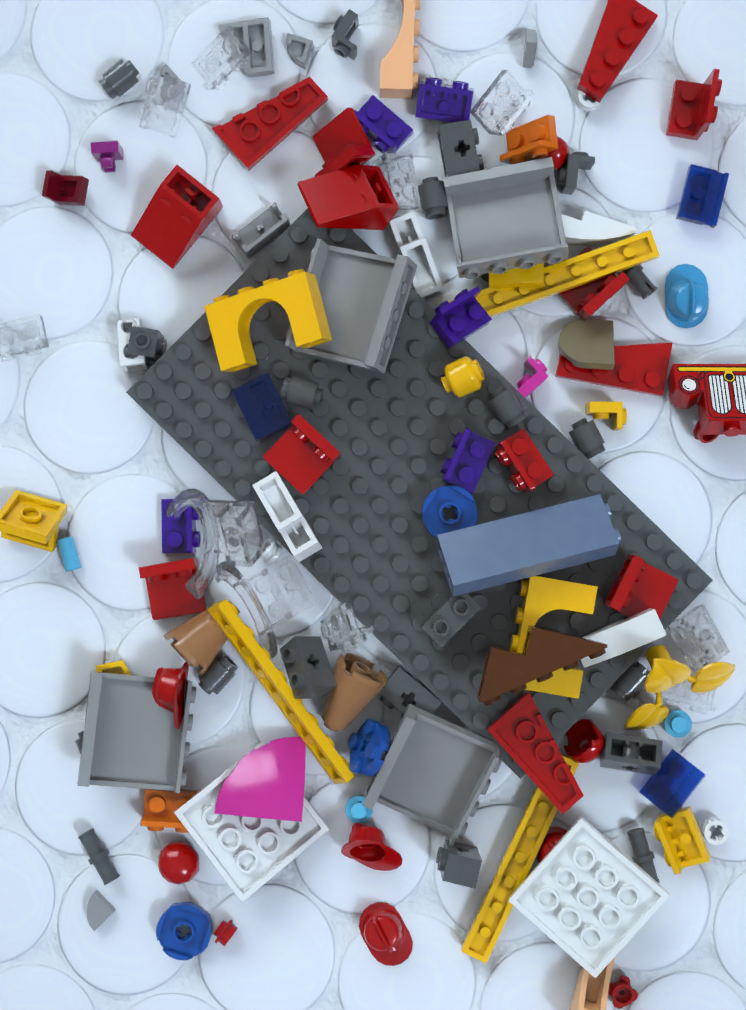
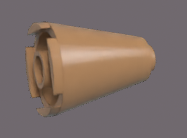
M207 609L164 635L166 640L170 638L174 640L170 645L190 666L200 667L196 672L201 676L207 671L228 639Z
M340 653L333 672L336 687L328 692L321 716L324 726L334 732L345 730L385 687L388 682L386 674L381 669L379 673L375 672L372 669L374 664L358 655L347 653L343 657V654Z

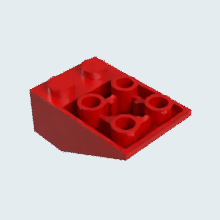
M176 165L158 187L131 236L174 269L222 210V202L219 197L180 166Z
M354 165L302 180L297 184L318 228L384 230L399 210V206L379 166Z

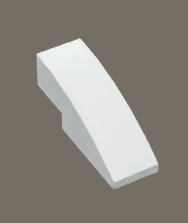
M586 210L580 220L561 214L566 243L570 245L599 246L612 244L632 237L637 227Z
M409 211L393 217L388 226L399 255L408 256L418 265L412 282L413 289L421 297L442 290L443 286L426 238L423 237L415 212Z
M277 471L252 485L298 562L322 549L320 542Z
M648 608L629 618L618 620L581 637L608 645L605 648V654L594 659H590L589 656L580 659L583 667L585 668L666 636L667 634L655 609Z

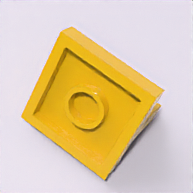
M15 490L0 511L1 538L53 552L57 547L59 524L67 513V504Z

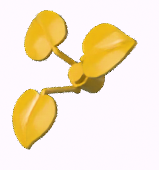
M664 645L650 648L646 652L645 657L651 666V671L645 680L644 687L647 692L656 693V702L654 704H644L636 709L624 726L625 730H644L664 721L669 713V709L667 706L662 705L661 692L685 680L692 683L690 686L692 692H710L723 685L731 677L736 667L735 664L732 665L727 662L711 663L701 668L695 676H690V668L685 664L677 662V660H672Z

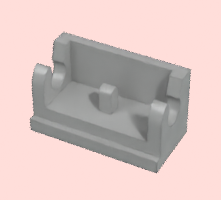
M274 202L266 211L242 230L233 234L232 239L247 258L250 259L290 226L289 218L285 213L282 214L278 205Z

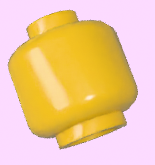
M468 356L447 364L444 368L445 376L441 377L447 393L452 391L459 398L479 390L482 386V380H485L479 362L476 359L472 360Z

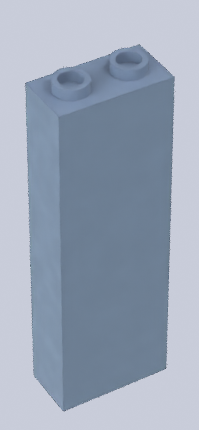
M601 494L437 535V549L452 597L616 555L618 546L621 544V536L618 528H613L611 523L612 515L608 503H604Z

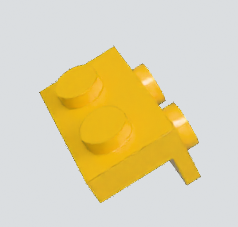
M690 806L659 814L653 826L656 839L662 842L665 850V861L669 867H672L675 875L680 874L685 867L710 861V853Z

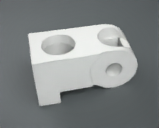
M141 318L119 320L117 324L120 367L125 373L149 369L148 359L144 356L129 354L127 351L131 328L133 326L143 328Z

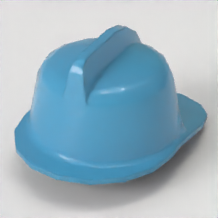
M682 264L673 268L666 277V313L670 321L678 327H695L707 315L709 305L708 283L706 276L699 268L694 265Z

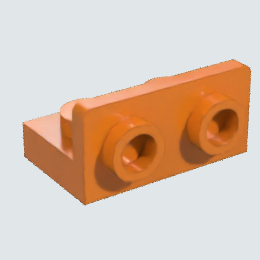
M546 115L506 131L508 152L500 155V162L510 163L511 165L527 162L530 159H541L547 157L549 152L558 149L555 116Z
M145 789L144 813L140 826H148L147 829L150 831H162L166 827L175 828L176 832L188 833L174 814V811L201 790L180 789V793H175V791Z

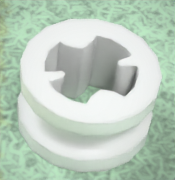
M579 91L576 102L581 110L591 112L598 108L599 102L593 100L594 103H591L590 100L584 101L586 94Z
M273 537L267 539L256 552L257 557L264 558L263 562L266 565L275 561L283 550L281 544H275L276 540Z
M708 818L701 826L702 836L713 845L723 844L729 836L728 827L718 818ZM717 825H720L718 827L720 834L717 837L713 834V838H711L710 827L714 826L717 828Z

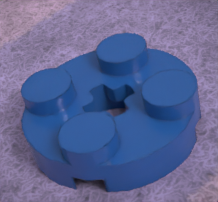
M459 486L440 487L432 491L423 503L422 521L427 531L435 538L439 534L475 526L477 523L478 512L475 500L468 491ZM451 506H454L456 508L454 513L457 515V518L455 520L450 518L446 521L442 509L444 507L449 509Z
M367 719L358 729L357 733L353 732L350 735L348 748L351 749L349 770L351 772L370 777L376 774L382 767L384 760L380 758L383 750L388 752L390 744V734L386 725L372 719Z
M191 902L173 903L162 914L156 928V937L163 947L162 950L169 957L177 960H189L193 956L201 954L207 948L212 936L210 914L201 906ZM183 924L188 925L192 934L188 933L186 937L180 936L181 931L177 930V927H182Z

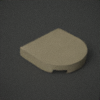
M580 319L570 322L562 329L559 336L558 349L560 354L573 362L572 365L579 368L613 370L615 365L613 321L592 319L584 321Z

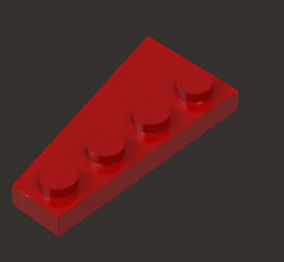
M608 0L577 89L600 103L658 15L636 0Z
M308 77L281 91L278 96L269 101L264 100L250 111L232 117L233 120L213 127L212 131L244 167L250 171L326 103L328 96L311 77Z
M672 343L614 346L615 365L613 370L579 368L572 365L573 362L559 353L555 377L661 397L664 393Z
M527 691L486 729L556 808L564 814L584 795L546 726L542 715L537 709L532 696Z

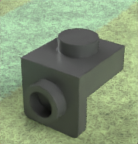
M350 9L345 16L341 15L337 19L331 37L332 47H334L333 49L338 55L355 60L357 57V46L349 40L359 26L358 14Z
M574 152L568 155L564 168H560L558 175V184L562 185L561 194L572 195L577 187L578 169L591 170L595 164V157L589 156L586 152Z
M136 326L131 328L127 349L129 354L144 356L149 361L156 362L166 352L167 340H164V336L159 330Z

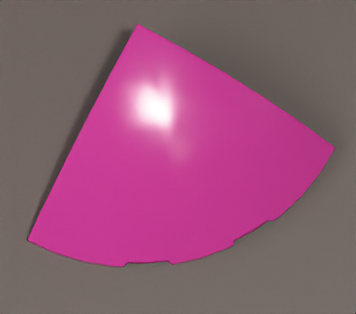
M285 737L272 740L270 743L258 749H253L237 763L229 777L224 780L216 800L214 813L302 822L306 743L300 737Z

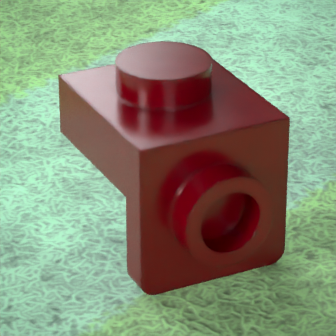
M47 170L42 196L59 205L84 206L89 179L84 176L60 175L52 170Z

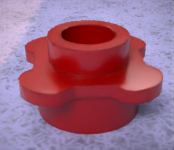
M626 975L620 976L618 981L609 984L608 994L613 999L614 1007L618 1009L630 1005L638 997L637 991L632 989L630 979ZM624 990V993L619 994V991Z

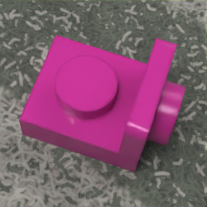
M531 356L525 361L524 365L531 371L533 376L531 377L528 373L516 384L519 387L517 390L525 398L549 377L546 374L548 371L546 366L539 359L534 360Z

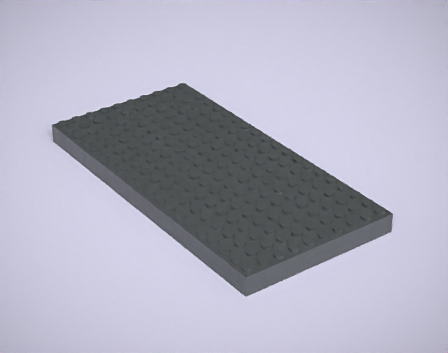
M307 208L221 296L229 295L232 297L238 294L239 289L252 286L254 289L263 286V281L271 278H279V280L287 278L288 273L294 270L304 269L307 272L310 264V254L316 245L317 238L322 239L331 246L371 254L376 253L352 229L316 227ZM412 287L385 374L297 353L285 346L286 332L291 325L285 309L276 301L262 305L251 319L250 338L257 365L236 372L221 371L205 312L126 393L291 554L292 552L252 485L276 471L263 456L293 425L291 421L298 414L341 453V456L305 494H301L277 471L322 546V549L300 563L473 733L499 744L486 728L529 691L553 739L557 742L654 641L585 668L581 661L578 660L580 664L576 668L583 670L579 699L524 689L515 694H511L510 691L499 695L501 698L499 701L485 706L484 702H479L477 696L489 645L510 650L512 635H517L519 624H515V614L517 607H522L523 596H519L522 579L468 593L482 608L442 648L420 627L452 595L438 553L437 538L427 531L422 521V506L432 491L443 486H453L442 481L445 474L440 473L446 458L452 459L456 449L451 446L458 432L463 434L464 430L468 428L471 432L496 442V446L524 428L554 474L530 492L518 491L509 478L513 475L507 466L503 468L496 459L494 453L497 450L494 446L476 489L471 494L475 500L478 512L476 525L601 494L603 502L608 503L612 515L610 520L613 528L617 527L620 532L621 544L618 546L616 555L537 575L597 586L593 615L563 609L552 610L541 616L534 627L583 637L618 620L629 618L603 605L627 555H636L644 559L645 563L678 579V583L660 618L664 630L713 581L465 339L449 348L430 324L436 315L434 309ZM468 356L472 360L476 359L479 362L485 380H482V386L479 390L459 398L452 391L447 393L441 377L445 376L444 368L447 364ZM296 376L319 382V388L323 389L320 405H315L313 410L286 403V400L280 398L284 379ZM502 386H505L507 390L511 387L514 389L526 408L525 413L528 416L510 429L506 423L502 424L489 404V401L493 399L490 394ZM451 506L449 509L445 507L442 509L446 521L450 518L454 520L457 518V515L454 513L456 509L454 506ZM500 746L499 756L503 758L502 761L521 779L526 773L507 751Z

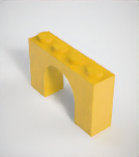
M304 269L294 270L288 273L287 278L265 280L262 282L263 286L255 289L252 286L239 289L237 295L232 297L229 295L219 296L213 299L214 303L204 306L221 371L236 372L257 365L250 338V323L254 313L268 302L276 301L285 309L289 317L296 347L310 348L332 341L315 274L305 272Z
M540 576L529 577L526 580L522 579L519 596H523L522 607H517L515 614V624H519L517 635H512L510 650L522 653L528 626H535L538 619L549 611L563 609L593 615L598 587ZM574 667L564 671L563 668L553 671L554 676L545 681L537 682L535 679L526 683L527 688L525 690L579 699L583 670Z

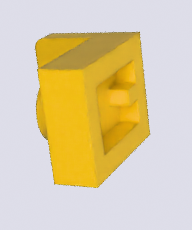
M588 402L585 404V415H593L594 420L609 419V415H612V431L621 430L623 425H626L627 410L623 408V402Z

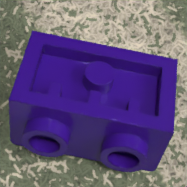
M426 77V81H420L415 117L447 122L469 120L474 90L468 87L469 83L453 81L452 85L442 84V79Z
M374 95L370 97L359 111L355 110L365 134L373 140L372 143L375 148L383 154L387 152L392 157L413 134V129Z
M478 286L470 291L467 289L462 290L455 296L454 301L449 303L446 300L434 310L436 315L430 324L449 348L479 331L492 320L476 300L477 295L481 292Z
M468 428L464 430L463 434L458 432L451 446L456 449L452 459L446 458L440 473L445 474L442 481L453 486H459L473 494L496 442L475 434Z
M193 498L161 499L162 554L196 553V547H200L201 544L200 531H196V520H200V505L195 504V499Z

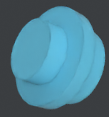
M673 710L664 719V728L669 735L681 738L690 732L692 721L686 712Z
M353 796L346 804V815L354 823H364L372 815L373 809L371 810L362 805L365 796Z

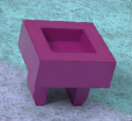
M118 141L91 143V154L97 162L101 161V168L104 169V172H116L115 160H124L123 148Z

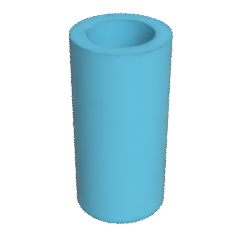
M73 536L57 540L65 572L82 568Z

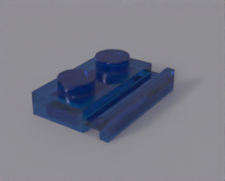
M691 164L688 167L676 219L699 225L704 224L714 228L718 222L729 173H719L717 170Z
M268 372L244 383L236 389H232V393L256 441L292 424Z
M672 749L661 763V769L650 777L640 790V793L673 819L705 778L706 774Z

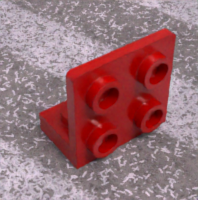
M713 69L703 84L676 79L673 86L666 129L667 136L698 140L703 132H707L709 125L715 122L718 112V106H714L715 97L719 96L722 87V79H718L720 69Z
M350 107L346 108L313 136L325 162L322 165L323 169L316 173L315 177L354 165H363L376 155L354 109Z
M586 247L578 255L592 251V249L590 247ZM621 272L618 276L611 274L558 294L581 319L586 321L630 279L624 272Z
M298 414L291 421L293 425L264 454L263 458L301 494H305L341 456V453Z
M524 428L495 446L497 450L494 453L496 459L503 468L505 466L509 468L513 474L509 478L518 491L530 492L554 475Z
M627 555L603 605L627 617H631L648 608H653L660 619L678 583V579L645 563L644 559L636 555Z
M198 557L139 567L140 578L146 579L153 620L203 612L207 609Z

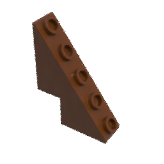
M528 626L522 653L489 645L477 699L479 702H484L485 706L491 705L501 699L499 696L508 691L511 694L518 693L527 688L526 683L535 679L537 682L545 681L554 676L553 671L563 668L564 671L570 670L580 664L578 661L587 656L590 659H594L605 654V648L608 645L590 639Z

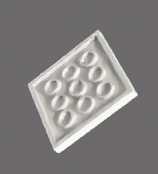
M261 742L253 749H258L265 744ZM239 759L174 811V814L238 899L243 902L329 829L305 797L303 801L302 822L215 814V804L221 786L241 760Z
M581 816L514 891L508 901L596 978L669 898L670 894Z

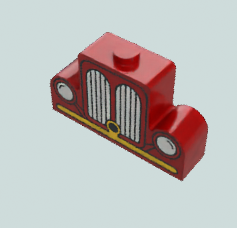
M746 364L672 365L667 378L670 401L675 407L684 410L690 409L695 404L698 406L702 434L725 435L728 437L746 435Z

